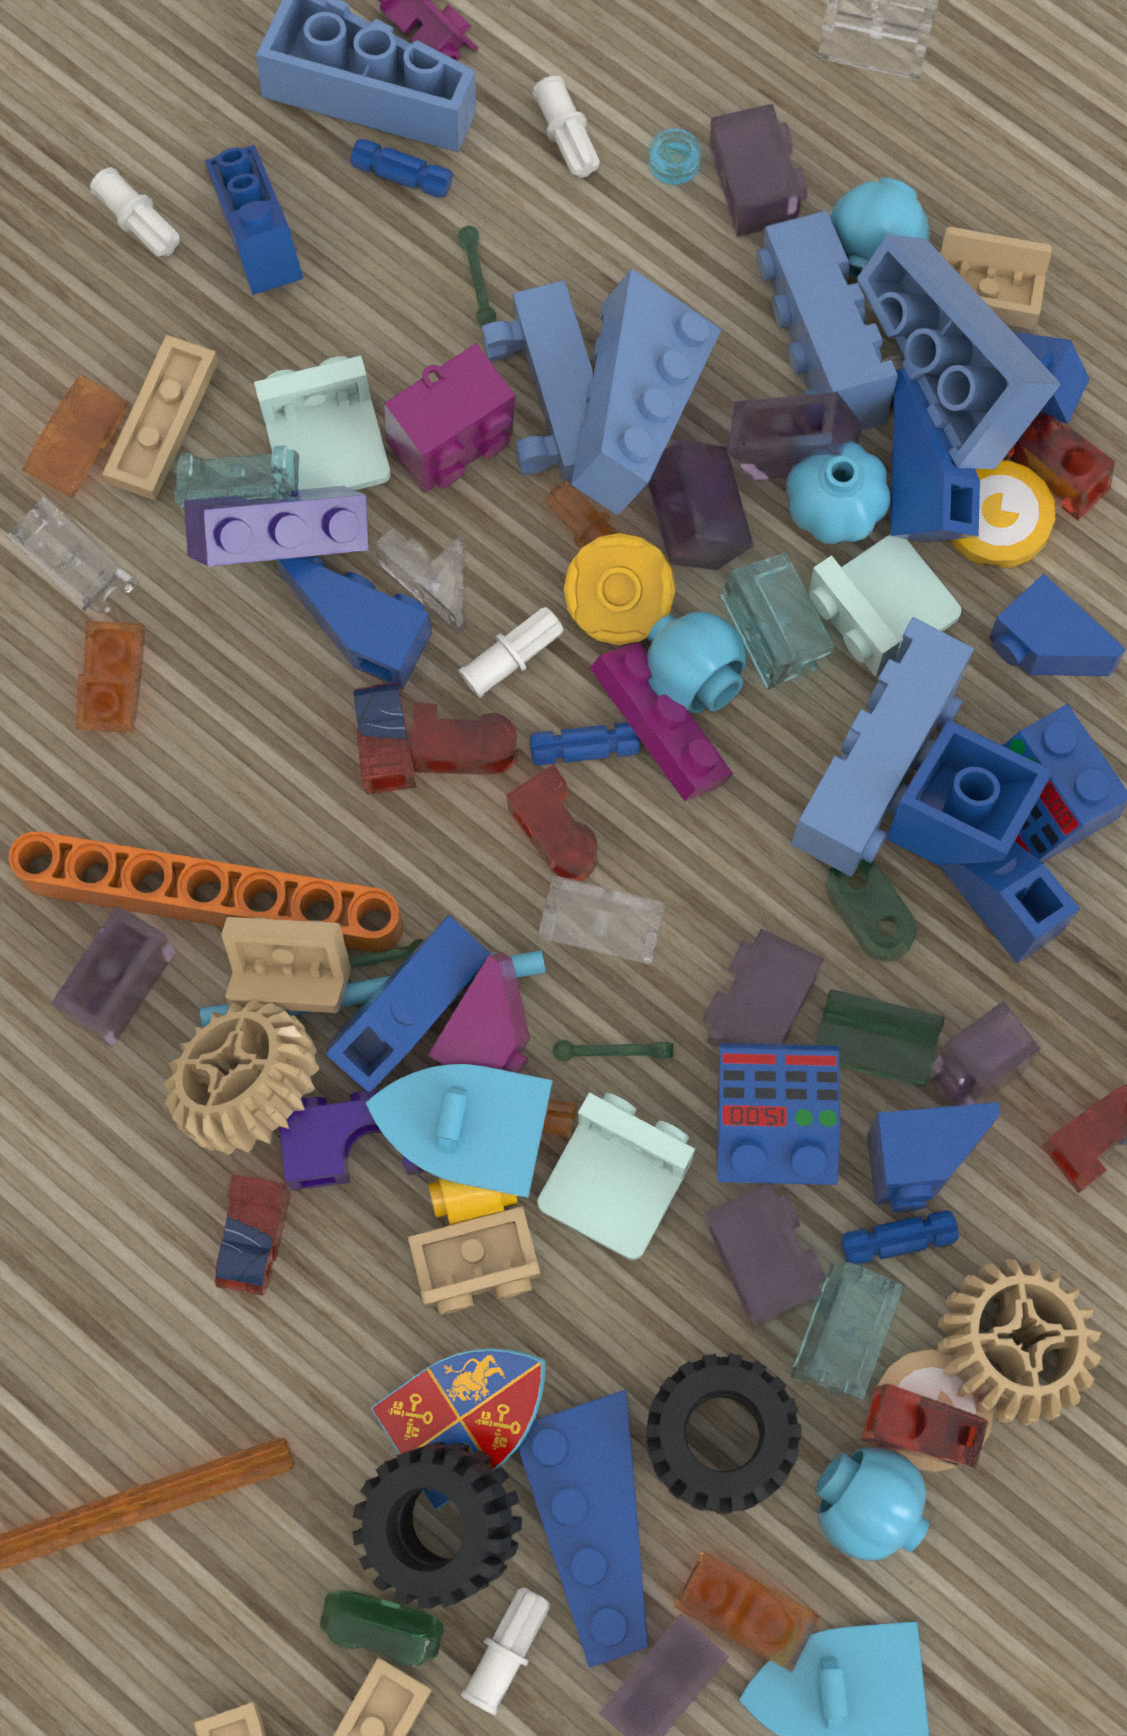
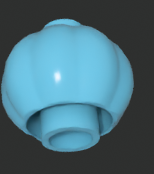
M881 178L878 182L868 181L859 184L846 192L837 201L830 215V219L849 260L850 275L856 279L887 234L930 240L928 218L920 202L917 200L916 192L907 184L896 179Z
M853 441L813 445L804 453L802 460L793 466L787 477L786 493L790 501L789 513L793 522L799 528L810 532L816 540L825 544H835L840 541L855 542L866 538L872 533L875 524L884 518L890 506V490L886 483L887 471L884 463L877 456L867 453L861 445Z
M691 612L678 619L673 615L665 616L652 627L648 636L652 644L647 654L648 666L652 676L648 683L658 697L667 694L672 700L685 706L689 713H699L706 708L711 712L718 711L736 697L744 683L741 673L746 665V649L741 635L730 623L708 612Z
M864 1447L854 1452L851 1457L841 1452L826 1467L815 1487V1493L822 1498L817 1515L824 1535L831 1545L852 1558L873 1561L885 1559L901 1548L912 1552L923 1540L929 1529L930 1522L922 1517L926 1499L924 1479L918 1468L907 1457L895 1450L881 1447Z

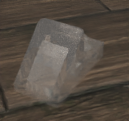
M390 529L375 543L380 566L459 635L466 628V554L463 536H459L432 562L430 554L418 541L411 537L404 541Z

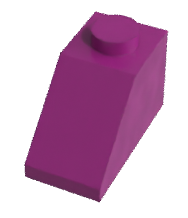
M503 952L487 957L428 1054L430 1057L443 1065L469 1064L519 1074L522 1072L528 1061V1057L523 1055L522 1052L530 1040V1035L511 957Z

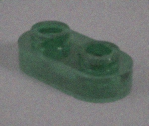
M862 859L854 874L863 876L867 885L858 890L852 889L847 885L845 878L848 875L831 867L826 881L828 899L864 953L880 962H893L904 957L911 949L917 932L916 922L881 867L875 861L869 863ZM882 921H891L897 926L898 933L893 937H885L878 931L877 925Z
M342 1590L329 1593L325 1597L319 1621L321 1629L329 1635V1639L334 1644L349 1649L364 1647L388 1654L391 1660L405 1666H419L424 1661L436 1658L444 1633V1626L441 1621L429 1613L355 1591Z

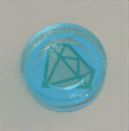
M674 128L660 132L653 138L649 146L648 162L650 171L659 181L666 184L680 185L690 181L697 175L701 166L702 152L699 141L693 134L683 129Z

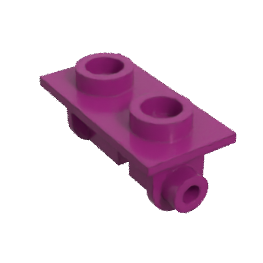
M378 0L381 3L380 11L388 16L406 35L420 21L423 23L422 27L411 38L413 42L418 40L456 61L459 60L461 55L458 49L464 43L474 51L479 48L465 34L471 25L449 4L442 11L431 0Z

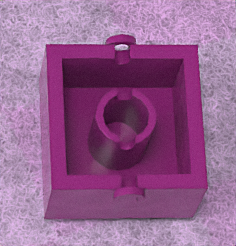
M477 343L442 366H427L422 373V379L384 403L386 442L423 493H426L436 485L440 489L450 486L465 473L466 465L481 455L484 459L497 455L511 441L515 394ZM431 372H435L439 379L437 382H431L428 375Z

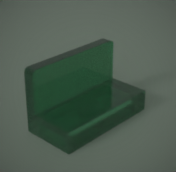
M830 989L815 1045L839 1046L840 1067L926 1087L937 1040L943 1030L945 1017Z

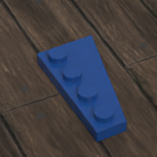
M625 1389L533 1421L528 1434L518 1447L589 1668L648 1648L627 1390Z

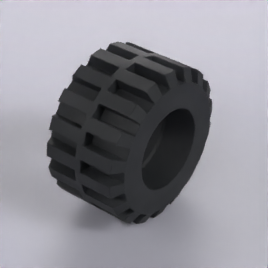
M716 1353L704 1355L701 1360L693 1363L688 1361L683 1364L671 1377L668 1376L660 1386V1390L655 1399L653 1398L649 1410L646 1427V1446L648 1456L654 1467L653 1470L658 1479L662 1480L669 1489V1492L678 1500L681 1499L687 1502L692 1508L697 1510L713 1511L716 1514H730V1512L740 1510L745 1511L768 1499L789 1477L788 1475L795 1465L799 1454L798 1445L801 1439V1424H798L796 1415L798 1408L794 1398L790 1399L786 1393L784 1382L778 1376L774 1378L766 1371L767 1367L756 1360L754 1363L742 1360V1355L729 1353L728 1357H716ZM713 1398L733 1399L748 1408L756 1419L759 1430V1441L756 1451L751 1459L739 1468L729 1471L710 1469L701 1464L689 1449L686 1438L688 1420L693 1411L707 1400Z
M444 1442L431 1443L401 1453L396 1458L385 1461L375 1470L378 1476L366 1480L360 1492L367 1497V1500L355 1504L353 1518L362 1520V1528L352 1532L354 1545L364 1544L367 1555L359 1558L364 1571L374 1567L379 1574L373 1583L382 1592L391 1587L396 1589L393 1600L404 1605L418 1600V1608L432 1609L440 1604H443L444 1607L451 1606L488 1587L490 1582L499 1578L508 1568L504 1562L515 1556L519 1545L518 1542L512 1540V1535L522 1530V1516H512L511 1507L520 1503L516 1490L506 1493L502 1483L510 1477L502 1467L492 1471L487 1466L492 1457L480 1450L470 1454L468 1453L469 1445L458 1442L445 1446ZM425 1488L436 1490L447 1496L455 1504L461 1515L463 1540L457 1555L453 1559L433 1554L424 1547L416 1535L413 1525V1509L419 1494Z

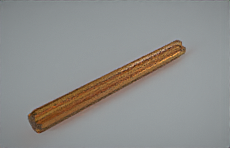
M277 1438L1 1533L0 1570L289 1471L294 1467V1457L289 1442L285 1438Z

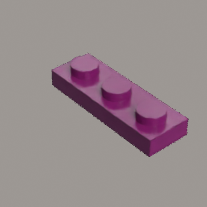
M639 642L601 654L596 659L590 670L684 802L722 787L733 775V772L689 711L686 710V707L672 700L667 694L658 697L649 685L648 680L652 674L648 666L647 653Z

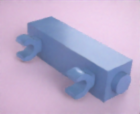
M565 280L513 293L515 321L491 322L482 326V331L485 338L483 339L484 347L490 361L502 360L513 355L516 351L524 350L549 436L546 437L530 436L516 441L517 459L522 476L533 475L546 470L552 465L558 464L566 490L574 487L571 484L581 426L586 421L589 403L585 402L588 384L593 380L594 373Z

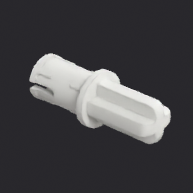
M556 75L544 78L534 86L532 94L548 123L546 129L547 136L552 142H557L570 173L577 175L579 178H585L599 167V158L585 130L587 119L582 112L576 111L561 76Z
M108 167L100 171L90 184L91 194L98 198L118 218L117 223L125 232L132 231L156 256H170L174 252V248L180 243V237L153 209L152 199L145 194L139 195L119 175L115 168Z
M547 607L541 608L507 635L503 636L501 633L496 635L497 642L468 665L460 668L458 672L472 692L480 699L484 696L485 692L517 668L523 672L526 669V661L562 635L564 631L562 624Z
M520 1588L517 1591L492 1639L486 1637L484 1640L488 1648L466 1690H463L461 1694L464 1699L496 1715L499 1710L497 1708L520 1664L527 1666L529 1662L525 1655L550 1609V1603L544 1597L526 1588Z

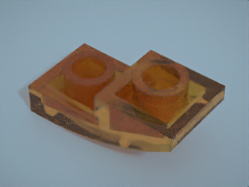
M80 374L53 413L22 470L69 497H75L99 449L106 448L130 401Z
M86 621L83 674H78L75 730L133 733L144 653L145 625L142 623Z
M703 1551L674 1605L679 1611L791 1673L820 1617L814 1611L766 1587L754 1578Z

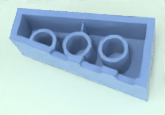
M282 0L256 54L261 96L264 98L455 152L460 151L476 114L475 70L418 40L410 44L395 36L392 26L378 19L370 23L351 13L349 4L342 0Z
M823 211L765 226L763 249L756 251L757 264L762 280L764 282L771 280L776 296L772 297V308L776 323L779 328L787 327L792 342L787 345L792 371L795 376L803 374L808 391L803 392V399L809 421L811 423L819 422L824 440L887 424L898 375L891 360L882 362L879 347H882L883 340L876 323L865 326V298L859 284H847L845 281L850 276L849 260L828 212Z
M887 234L857 277V280L886 335L889 338H895L905 357L902 365L910 380L918 381L930 404L926 410L935 427L943 428L953 448L948 452L956 467L961 469H996L1061 383L927 239Z
M632 268L602 303L600 319L603 320L601 335L596 340L593 358L596 359L594 377L588 384L585 401L589 403L587 418L581 426L571 484L617 515L649 483L722 330Z
M912 617L903 633V640L895 661L889 659L878 678V683L866 706L869 711L866 712L861 709L841 747L843 755L841 757L834 756L801 815L791 842L792 846L852 877L862 859L869 863L874 861L888 834L880 829L888 814L893 817L895 816L899 802L909 787L905 783L913 770H919L935 743L931 738L938 726L944 728L948 720L954 721L964 701L955 695L975 648Z

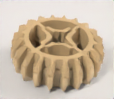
M252 999L245 1007L233 1002L226 1015L213 1011L211 1022L204 1028L195 1026L196 1035L190 1042L179 1043L183 1052L181 1057L168 1064L173 1072V1076L168 1078L163 1084L169 1095L165 1105L169 1108L170 1114L173 1116L172 1119L177 1123L178 1129L200 1147L206 1148L210 1152L216 1149L228 1156L236 1148L249 1153L257 1139L270 1144L272 1131L279 1126L289 1129L287 1118L293 1111L305 1110L301 1098L303 1095L315 1090L310 1077L320 1069L314 1057L317 1049L313 1045L312 1039L304 1031L305 1026L294 1015L290 1016L282 1007L276 1006L272 1002L265 1005Z
M1016 1259L1006 1260L1000 1265L999 1269L993 1263H988L978 1270V1277L969 1274L959 1282L961 1293L953 1292L947 1297L945 1306L951 1313L942 1316L937 1327L949 1334L950 1337L940 1341L936 1351L953 1355L954 1361L944 1368L943 1375L955 1376L958 1373L961 1375L965 1383L959 1386L957 1396L966 1397L975 1392L979 1396L976 1403V1413L981 1412L984 1414L996 1405L999 1423L1010 1422L1015 1418L1016 1414L1022 1425L1034 1424L1039 1420L1040 1415L1044 1420L1051 1421L1061 1415L1062 1407L1070 1409L1080 1402L1081 1397L1078 1391H1085L1092 1386L1095 1379L1088 1372V1369H1093L1099 1365L1102 1357L1089 1349L1088 1346L1100 1340L1101 1332L1085 1327L1084 1322L1093 1316L1094 1309L1084 1307L1079 1310L1073 1302L1078 1298L1080 1288L1072 1287L1065 1292L1059 1288L1061 1271H1053L1043 1279L1039 1261L1028 1263L1022 1270ZM999 1299L1001 1311L996 1314V1327H993L987 1333L979 1334L980 1317L986 1303L989 1300ZM1035 1310H1037L1045 1318L1047 1322L1041 1320L1040 1317L1036 1314ZM1015 1332L1017 1334L1015 1340L1021 1337L1025 1345H1034L1023 1351L1021 1350L1022 1344L1017 1346L1013 1339L1005 1338ZM1052 1350H1058L1055 1372L1047 1385L1040 1386L1038 1373L1043 1370L1042 1356ZM989 1360H992L993 1362L999 1365V1367L1003 1371L1004 1376L1001 1375L992 1366Z

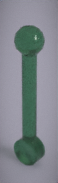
M465 226L458 233L459 244L467 251L479 306L476 312V320L481 326L495 322L497 314L494 308L489 306L477 252V246L480 243L479 232L473 226Z
M415 939L406 947L350 956L348 958L351 968L408 958L424 939Z
M562 1039L555 1042L552 1047V1054L555 1059L561 1062L569 1061L573 1056H651L654 1058H669L674 1056V1044L671 1042H654L651 1044L573 1045L570 1041Z

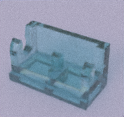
M286 445L274 446L272 454L212 459L193 457L192 453H181L178 458L177 487L174 490V501L185 511L184 500L237 495L255 500L290 498L291 491L298 490L299 454L295 449L287 450Z
M787 552L732 570L720 597L737 631L741 635L766 689L776 687L779 683L802 676L818 668L816 660L831 654L834 645Z
M851 1262L831 1265L790 1377L806 1384H817L831 1390L830 1393L836 1396L855 1397L863 1400L904 1285Z

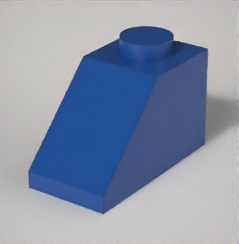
M1044 573L997 616L989 636L993 641L995 651L1006 663L1011 666L1019 665L1029 675L1109 676L1116 670L1126 651V648Z

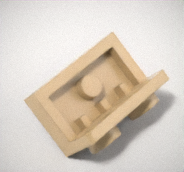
M947 227L940 254L1006 325L1036 330L1052 246L1033 241Z
M262 917L226 918L221 936L233 972L225 995L229 1006L235 1002L245 1007L248 1002L255 999L261 1004L266 1005L272 1002L276 1006L290 1011L337 1013L340 1010L351 972V965L340 923L316 920H275Z
M523 1206L408 1237L423 1305L426 1308L437 1306L439 1315L471 1308L474 1306L472 1296L495 1290L498 1300L532 1291L530 1280L541 1278Z

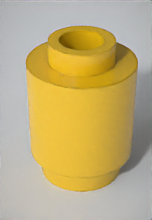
M441 1178L438 1181L428 1183L436 1218L448 1215L450 1225L503 1212L505 1207L518 1205L517 1196L462 1185Z

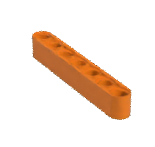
M41 831L28 832L21 835L13 842L9 850V864L12 871L31 893L43 897L224 927L227 917H262L275 920L310 921L305 918L307 908L317 901H327L334 905L332 914L322 922L340 923L346 948L373 953L385 952L392 949L400 941L403 934V920L395 898L387 891L379 888ZM41 854L52 855V862L45 871L39 874L28 873V866L35 857ZM101 863L108 865L106 876L101 881L96 883L83 882V876L90 866ZM151 873H161L164 875L162 886L151 893L138 891L140 881L146 875ZM207 882H215L221 885L219 894L209 902L194 900L195 891L200 885ZM272 892L277 895L275 905L269 910L255 912L249 909V904L256 894ZM374 910L387 912L391 916L389 923L379 931H368L361 927L363 918Z

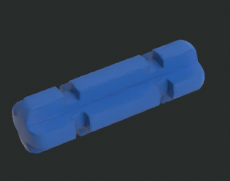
M367 139L356 141L350 158V163L353 167L366 172L376 170V175L412 189L422 187L423 193L436 198L446 197L453 178V173L449 169L435 164H430L428 167L427 161L389 147L382 150L381 144Z
M628 722L614 724V729L608 730L606 725L561 729V735L553 736L552 730L534 732L530 736L531 758L533 763L538 766L556 764V758H564V763L609 758L610 752H617L618 757L636 755L640 752L641 748L640 738Z
M946 1210L929 1214L927 1220L923 1221L918 1216L874 1226L872 1232H866L865 1228L849 1231L842 1235L841 1245L847 1264L853 1266L871 1262L872 1256L878 1255L879 1259H885L926 1250L928 1244L933 1243L934 1247L953 1244L959 1239V1230L952 1211Z

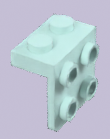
M362 356L353 358L333 357L323 361L316 367L296 372L293 370H280L270 374L264 380L254 382L284 498H290L292 490L345 486L353 490H359L383 484L389 480L391 474L373 408Z
M890 534L843 567L831 555L813 568L809 589L812 604L824 619H830L842 634L845 645L853 657L860 663L864 662L875 677L882 673L889 659L895 661L903 640V633L912 617L943 632L956 623L961 615L959 603L905 538L894 537Z
M589 1092L578 1112V1126L538 1197V1207L543 1214L629 1260H637L643 1256L694 1159L695 1148L686 1144L689 1136L675 1126L664 1121H658L654 1127L635 1117L634 1114L637 1109L624 1099L611 1093H605L603 1099Z

